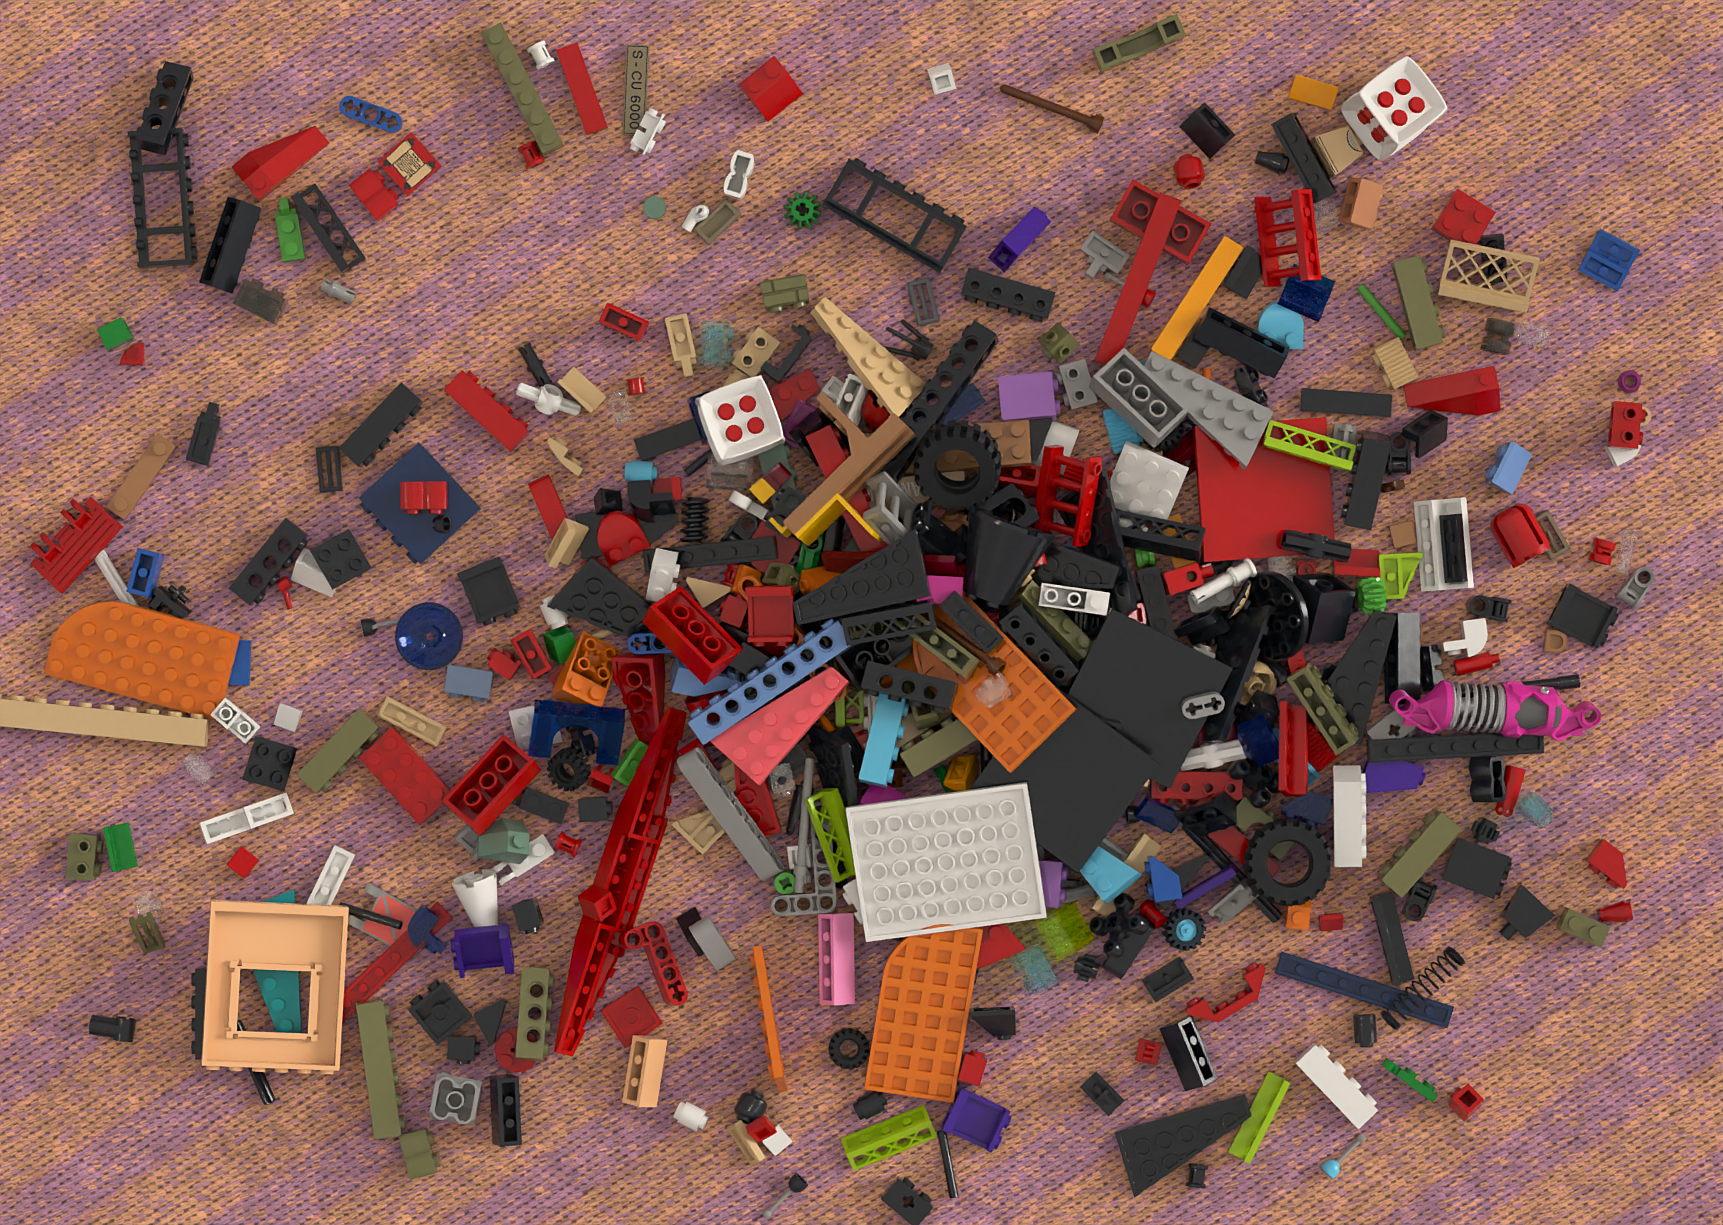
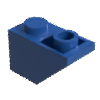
M1152 855L1147 856L1148 861L1144 862L1146 875H1150L1151 884H1147L1149 898L1153 897L1154 902L1182 899L1179 875Z

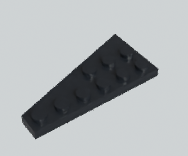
M1102 469L1098 479L1091 522V537L1088 545L1079 546L1078 549L1081 552L1121 566L1114 588H1100V590L1110 593L1108 604L1110 608L1129 616L1138 607L1107 469ZM1072 491L1060 501L1078 506L1080 492ZM1058 510L1065 525L1075 528L1077 515Z

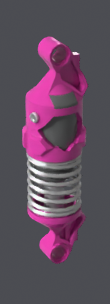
M1441 680L1432 691L1420 700H1415L1403 690L1394 691L1389 698L1392 708L1403 717L1404 726H1417L1431 734L1439 730H1451L1454 728L1459 731L1462 728L1463 731L1470 729L1473 732L1477 730L1484 732L1487 730L1492 733L1494 731L1495 733L1503 734L1504 737L1519 738L1521 735L1549 736L1556 741H1560L1569 736H1582L1584 730L1594 727L1601 720L1600 710L1591 702L1583 701L1570 710L1553 687L1523 685L1519 681H1506L1504 684H1496L1493 687L1490 683L1486 686L1483 683H1479L1476 686L1475 683L1471 682L1468 686L1466 682L1460 685L1457 681L1452 683V681ZM1465 687L1466 696L1462 697V691ZM1473 687L1474 695L1470 698V692ZM1401 699H1406V703L1398 707V702ZM1589 710H1592V714L1589 717L1584 718L1585 713Z

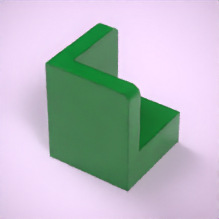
M122 317L97 330L106 349L109 351L134 339L125 319Z
M561 626L542 634L549 658L559 664L566 662L576 644L573 631Z

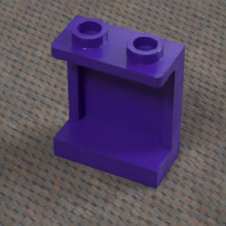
M509 924L454 930V939H450L451 952H456V957L453 958L455 971L459 970L460 978H465L466 970L504 966L505 974H514V954Z
M959 1086L954 1097V1103H951L940 1128L944 1132L952 1133L986 1149L988 1152H992L994 1148H998L1002 1139L1000 1136L1003 1128L1006 1129L1012 1116L1009 1115V1109Z

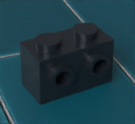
M1260 690L1255 691L1234 720L1238 739L1243 738L1245 742L1256 746L1259 744L1280 715L1276 696Z

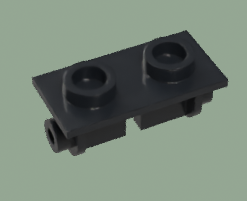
M1244 366L1243 369L1235 370V376L1233 377L1239 391L1245 388L1249 391L1242 394V396L1267 407L1268 397L1265 390L1260 388L1257 370L1250 366Z
M1438 645L1423 646L1420 649V683L1423 687V692L1432 691L1441 680H1444L1443 669L1435 670L1436 665H1442L1441 649H1438Z
M579 711L575 712V714L565 715V728L572 738L571 749H578L577 754L580 752L584 753L582 757L595 754L594 749L596 747L592 734L585 736L583 734V731L590 730L587 714L584 715L583 712Z

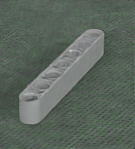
M697 747L679 757L677 763L681 772L762 881H766L784 871V864L780 856L704 752Z

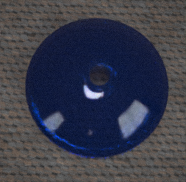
M433 602L420 603L409 608L399 619L395 630V643L402 658L413 667L422 670H436L445 667L457 657L463 644V629L458 617L446 606ZM428 632H433L435 635L432 641H429L426 637Z

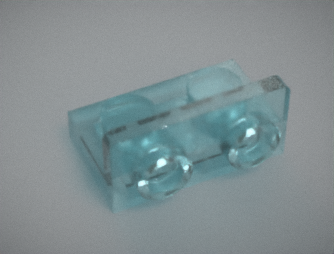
M703 320L699 356L700 366L726 368V363H731L732 350H728V342L733 341L734 328L730 327V322Z

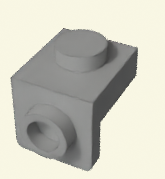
M465 825L455 834V839L476 860L477 839L479 835Z

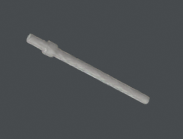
M805 757L797 863L794 864L793 874H795L794 892L803 893L804 876L807 875L808 867L805 864L810 814L804 799L811 796L814 768V758Z

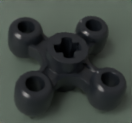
M1255 745L1247 750L1248 757L1245 758L1246 762L1244 760L1235 761L1229 766L1228 773L1234 780L1243 779L1245 786L1253 791L1250 795V803L1253 807L1260 809L1271 801L1269 792L1273 794L1280 792L1279 773L1272 774L1270 767L1263 763L1266 757L1264 749L1259 745Z
M1123 892L1114 899L1116 912L1110 913L1106 919L1098 916L1094 917L1089 923L1091 932L1097 936L1102 937L1110 933V939L1105 942L1103 950L1112 959H1119L1124 954L1123 939H1127L1132 933L1143 935L1149 929V922L1144 917L1134 915L1130 919L1128 918V913L1134 908L1135 901L1130 895Z

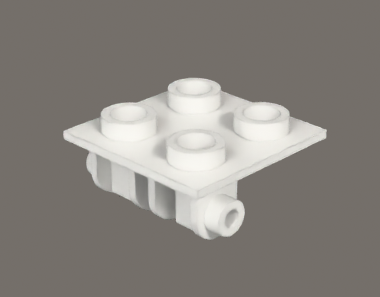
M553 702L509 710L516 744L520 749L526 750L562 742L556 708Z

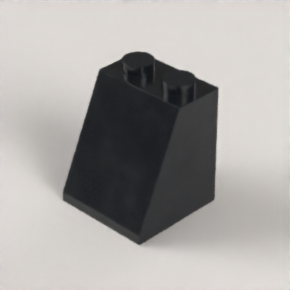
M1330 573L1293 575V583L1300 591L1308 612L1309 625L1305 643L1316 645V643L1320 642L1332 644L1334 641H1344L1356 591Z

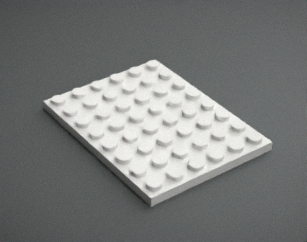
M1027 782L846 807L866 942L1047 918ZM952 924L951 926L923 929L932 925Z

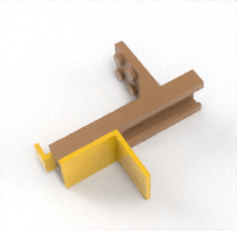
M821 392L816 397L821 403L818 407L848 436L851 455L783 521L785 524L783 527L773 517L769 521L786 538L793 533L809 547L845 510H848L881 543L883 539L863 520V517L848 501L866 485L867 479L875 476L916 434L893 413L868 438L827 395Z

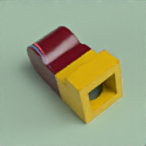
M778 462L749 490L764 505L792 476V473L781 462Z

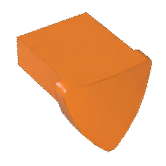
M739 564L730 594L734 596L736 594L742 595L738 590L740 579L751 574L761 578L762 572ZM747 579L745 581V587L755 586L752 580Z

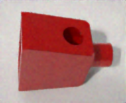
M1191 563L1161 572L1166 595L1201 586L1204 584L1203 579L1214 576L1211 563L1199 566L1198 563ZM1192 572L1193 579L1188 581L1186 574Z

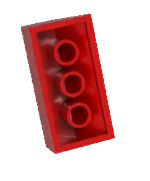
M682 586L652 604L643 619V623L704 685L720 675L743 650Z

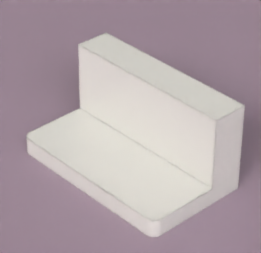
M304 548L295 563L291 580L333 597L335 589L332 590L310 550Z

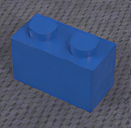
M137 548L126 592L152 598L154 595L152 591L157 586L164 554Z

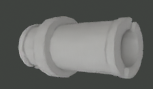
M325 278L320 291L327 293L330 298L336 297L351 305L357 292L339 285V282L336 280L332 282Z

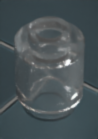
M191 752L182 761L184 764L182 769L196 783L199 782L202 786L215 774L212 770L213 767L198 752L195 755Z

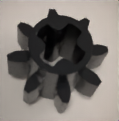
M1484 817L1481 822L1475 820L1471 828L1475 832L1473 838L1489 845L1490 840L1496 842L1500 834L1496 830L1498 824Z
M1086 953L1084 958L1078 956L1073 970L1074 973L1078 974L1077 979L1088 982L1089 978H1096L1100 963L1095 962L1096 956Z

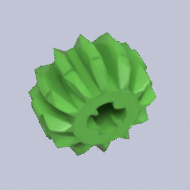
M1379 577L1360 579L1356 586V602H1358L1359 610H1361L1362 614L1371 615L1374 609L1384 612L1387 599L1384 583Z

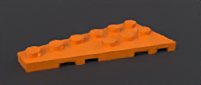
M762 945L753 947L754 954H750L752 968L756 967L757 976H753L755 989H760L761 997L757 998L759 1011L764 1013V1019L760 1021L764 1038H768V1041L764 1042L765 1052L768 1060L772 1062L768 1063L769 1076L771 1077V1082H776L778 1091L781 1093L788 1091L783 1075L785 1071L780 1054L781 1048L775 1014L771 1004L772 997L768 985L765 957Z

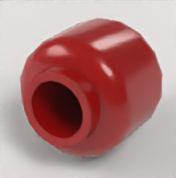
M1192 154L1180 156L1173 166L1176 182L1179 186L1184 187V189L1199 187L1205 178L1201 159L1192 157Z

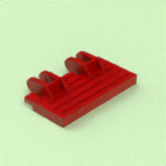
M92 497L84 503L90 509L89 512L75 499L70 501L71 505L81 513L77 519L68 510L63 509L60 512L75 528L73 529L66 523L54 536L60 543L59 546L44 532L39 536L51 547L46 553L38 544L33 542L30 545L44 560L42 562L36 556L30 564L62 594L123 528Z

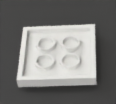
M1126 441L1110 479L1115 508L1168 520L1189 468Z

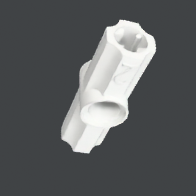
M1241 738L1226 741L1225 743H1205L1200 745V747L1191 748L1181 767V771L1201 767L1206 769L1214 768L1225 764V762L1245 759L1248 757L1246 742Z

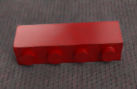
M461 370L444 391L512 452L530 433L526 429L529 425L520 417L515 419L510 414L512 409L503 401L499 404L494 400L493 397L496 394L487 386L481 388L477 384L479 379L470 370L467 373Z

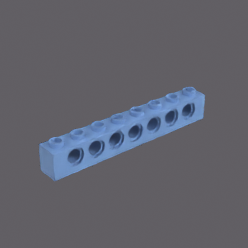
M838 617L835 620L833 618L828 619L821 625L822 629L818 632H809L802 638L803 642L797 646L795 643L788 646L783 651L784 655L778 659L776 656L765 662L766 667L760 671L755 669L747 674V680L741 684L737 681L728 687V692L721 697L718 694L708 701L710 705L704 709L699 707L691 712L688 724L702 744H706L851 646L846 645L840 618ZM823 636H828L832 639L833 643L830 646H823L820 643V639ZM810 649L814 656L810 659H805L802 657L801 651ZM792 662L795 669L790 672L785 671L782 664ZM771 674L776 678V682L767 684L763 677ZM753 687L757 690V695L749 697L746 695L745 689ZM735 700L739 707L734 710L729 709L726 702ZM712 712L717 713L720 720L711 722L707 715Z

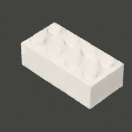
M1360 765L1333 766L1334 867H1362V859H1366L1365 773H1361Z

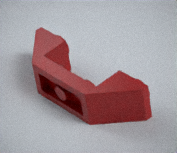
M1256 962L1245 968L1246 972L1242 975L1251 990L1249 992L1246 989L1240 991L1235 995L1236 999L1230 1003L1227 1001L1220 1003L1215 1007L1217 1011L1212 1012L1204 998L1199 1000L1198 997H1195L1186 1003L1188 1007L1184 1009L1188 1015L1215 1022H1220L1258 999L1266 969L1262 963L1258 965Z

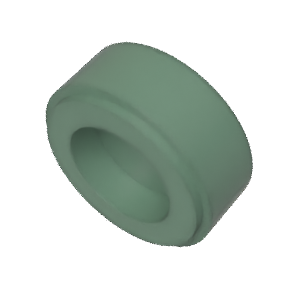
M651 196L644 202L643 209L649 218L659 219L666 212V204L662 198Z

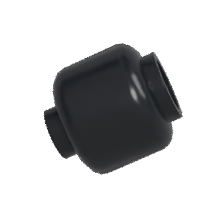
M754 1090L751 1093H742L734 1108V1112L737 1115L736 1119L742 1120L743 1123L749 1125L754 1120L761 1118L767 1109V1103L763 1100L764 1095Z

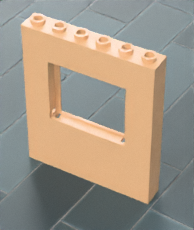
M210 900L201 1055L202 1066H206L207 1070H220V1066H226L231 1071H242L243 1067H252V1071L265 1072L266 1068H275V1072L287 1073L288 1069H298L297 1073L305 1074L311 1073V1070H320V1074H334V1071H339L348 906ZM240 969L311 971L308 1034L237 1031Z

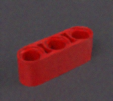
M548 474L528 483V486L549 535L553 540L564 518L568 519Z

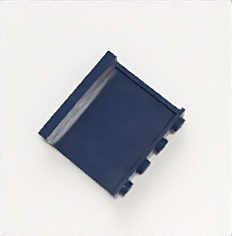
M419 442L359 497L362 501L360 506L368 514L372 512L378 518L375 522L384 531L388 529L393 534L391 539L398 547L403 545L409 551L406 555L414 564L419 562L422 565L469 519L482 510ZM400 482H448V509H443L442 514H429V510H420V514H406V510L400 509ZM448 515L450 517L451 529L448 533H439L433 529L434 523H432V520L436 516Z

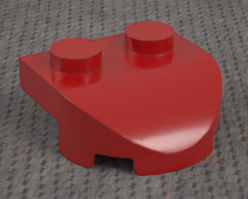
M613 511L606 514L600 520L596 531L598 545L610 566L651 547L648 538L639 524V520L633 514L629 515L621 513V511Z

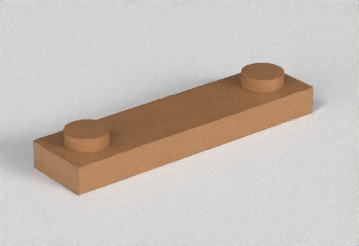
M157 433L106 508L123 520H126L177 446Z

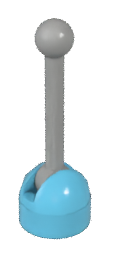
M1359 1134L1357 1140L1336 1161L1327 1160L1320 1168L1333 1180L1339 1174V1163L1360 1143H1364L1366 1136Z

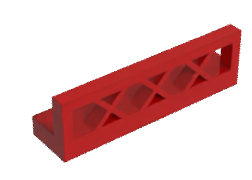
M1287 701L1280 702L1279 791L1285 797L1308 796V711L1304 705L1290 706Z

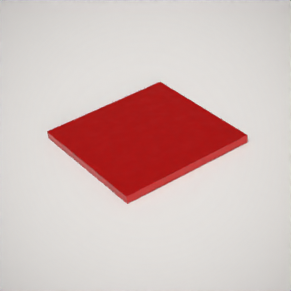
M1326 417L1276 421L1328 437ZM1193 426L1200 527L1206 528L1201 546L1202 562L1304 555V553L1281 549V538L1285 530H1293L1305 534L1314 533L1328 536V539L1335 540L1330 466L1263 447L1262 443L1267 429L1266 426L1244 470L1239 465L1240 463L1232 455L1229 456L1216 440H1212L1198 426ZM1272 427L1270 437L1279 440L1286 437L1281 428ZM1286 430L1288 435L1294 433L1292 431ZM1297 433L1290 437L1295 445L1304 446L1307 444L1302 434ZM1308 437L1310 441L1315 440V438ZM1318 440L1312 444L1316 451L1324 453L1329 450L1325 441Z

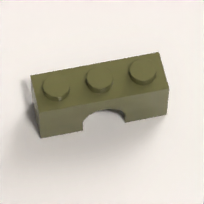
M1242 796V800H1239L1236 804V826L1244 832L1254 823L1259 822L1265 825L1278 819L1269 810L1264 813L1261 809L1253 807L1249 800L1250 796L1248 798ZM1280 842L1270 850V853L1281 860L1295 842Z

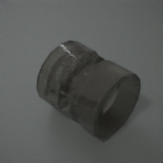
M1487 318L1484 329L1487 336L1482 338L1480 350L1499 355H1509L1512 344L1509 338L1513 337L1516 324L1500 319ZM1493 337H1502L1501 342L1493 340Z

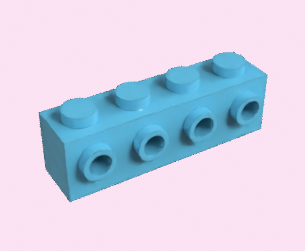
M879 694L860 770V782L884 788L887 787L888 782L892 783L894 770L891 769L893 760L897 761L900 750L896 745L898 738L902 739L905 726L901 724L903 716H908L910 708L907 700L902 699L901 702L888 700V695Z

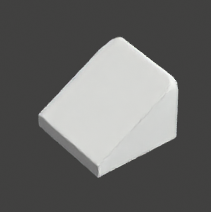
M949 63L927 69L934 95L956 89Z
M832 376L821 392L827 395L834 403H837L836 399H839L838 395L841 394L840 391H842L844 384L838 378Z
M280 703L274 725L295 732L303 711Z
M779 1124L775 1126L777 1133L762 1141L775 1156L793 1142Z

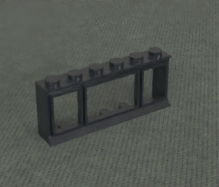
M176 128L173 137L176 136L178 163L142 165L141 149L139 148L138 141L135 139L136 131H127L130 138L131 150H129V156L132 162L131 181L134 189L133 204L135 205L136 217L134 218V224L137 230L136 249L138 250L139 257L137 267L144 269L194 265V260L198 259L197 246L192 244V237H196L195 223H191L190 217L191 214H194V203L189 201V192L193 191L192 179L187 177V169H191L190 156H186L185 147H189V135L184 133L183 128ZM179 170L183 226L147 228L143 173ZM183 233L185 259L149 261V235Z
M849 158L823 202L822 208L829 209L843 220H848L859 229L867 231L877 237L878 240L888 243L896 248L897 251L907 254L918 263L926 265L936 271L935 273L940 274L967 227L963 224L965 220L955 214L952 217L944 213L945 209L938 204L933 203L932 206L924 202L926 198L919 193L913 192V194L905 191L906 186L894 180L891 183L885 179L886 175L879 170L874 169L872 172L865 168L867 165L865 162L858 158H855L854 161ZM849 169L873 181L856 213L832 200ZM879 185L928 213L911 244L862 217ZM934 217L958 230L940 261L917 249Z

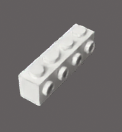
M1313 1043L1294 1062L1341 1112L1360 1129L1378 1111L1375 1108L1377 1102L1368 1093L1364 1096L1359 1091L1362 1086L1353 1077L1348 1079L1343 1074L1346 1071L1337 1060L1333 1063L1328 1058L1330 1053L1322 1044L1317 1047Z

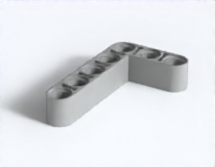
M821 801L814 803L815 807L822 806ZM811 817L815 892L777 895L771 902V909L778 916L829 913L836 907V885L828 864L820 863L817 860V854L823 850L815 836L816 831ZM824 819L822 828L829 831L830 824L828 820ZM831 840L829 847L833 853V841ZM823 873L829 874L832 879L831 883L827 886L821 885L818 881L819 876ZM823 896L832 898L833 904L830 908H823L820 905V899ZM800 898L809 899L810 907L808 909L802 910L798 907L797 902ZM784 899L787 902L788 907L785 911H778L775 908L777 900Z

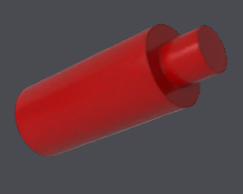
M1489 652L1454 660L1453 664L1456 675L1461 676L1493 668V664L1500 662L1498 653L1490 655Z

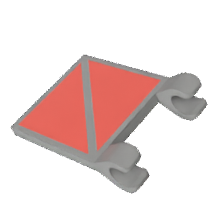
M367 883L365 892L377 898L370 911L403 921L402 928L399 930L367 919L363 921L351 914L348 916V924L391 946L417 921L421 912L372 883Z

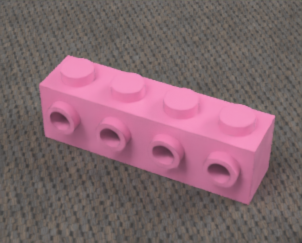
M854 913L818 914L820 1005L855 1004Z

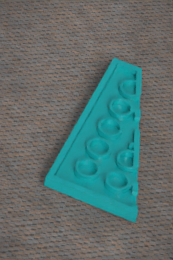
M295 889L263 902L295 903ZM252 969L276 1032L301 1033L299 971Z

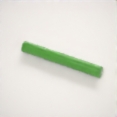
M1362 284L1356 289L1395 336L1402 340L1407 334L1368 288Z

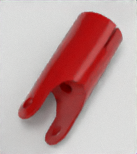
M1506 764L1503 777L1506 795L1503 802H1497L1495 811L1498 815L1505 817L1512 815L1519 797L1525 769Z

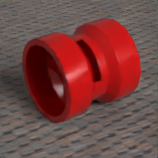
M1594 538L1592 544L1594 549L1590 553L1588 560L1610 566L1612 561L1611 552L1615 550L1616 543Z

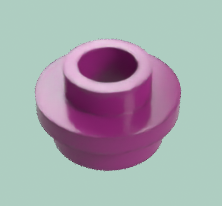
M1632 370L1621 373L1618 378L1619 388L1626 393L1637 391L1641 385V378L1638 373ZM1628 377L1633 380L1631 386H1627L1625 383Z

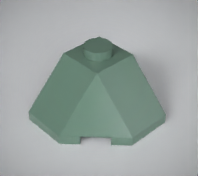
M500 818L491 825L481 836H478L477 858L521 864L529 855L530 837L523 821Z

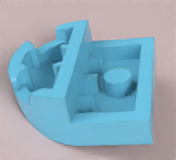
M1281 300L1269 303L1263 311H1260L1257 319L1258 332L1290 347L1289 349H1303L1304 323L1300 311L1292 303Z

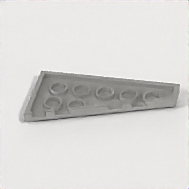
M1151 351L1144 367L1190 409L1187 417L1212 440H1216L1224 448V451L1229 456L1232 455L1245 470L1273 411Z

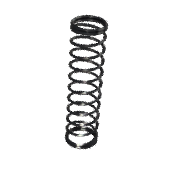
M1450 946L1443 950L1444 957L1437 956L1438 963L1431 962L1432 970L1425 968V975H1418L1419 982L1412 981L1413 988L1405 987L1406 994H1399L1400 1001L1393 1000L1394 1007L1386 1006L1387 1011L1382 1010L1380 1012L1388 1025L1395 1030L1401 1027V1024L1391 1015L1388 1008L1398 1012L1407 1021V1018L1398 1010L1394 1001L1402 1004L1411 1014H1414L1404 1003L1401 995L1410 999L1417 1008H1420L1419 1004L1411 998L1407 989L1414 991L1424 1002H1427L1416 990L1414 982L1422 986L1429 995L1433 996L1432 992L1422 983L1420 976L1426 978L1436 989H1439L1429 978L1426 970L1431 971L1443 983H1446L1437 974L1432 964L1439 966L1449 977H1452L1451 973L1442 966L1439 958L1446 960L1458 971V968L1447 958L1445 952L1458 965L1463 966L1465 964L1464 959L1455 949Z

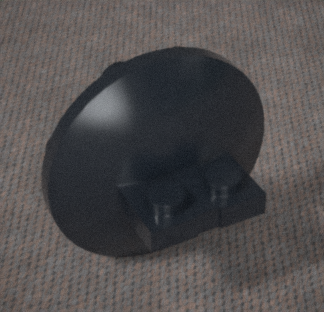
M1274 571L1257 573L1254 578L1249 577L1247 579L1251 581L1248 598L1252 600L1248 608L1268 605L1276 607L1275 614L1270 615L1266 625L1269 627L1266 635H1262L1259 643L1261 649L1259 656L1269 661H1283L1292 658L1302 649L1308 634L1309 621L1305 601L1296 585L1286 576Z

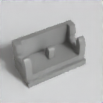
M1244 877L1211 906L1208 913L1211 916L1217 915L1220 919L1219 924L1223 925L1259 895Z

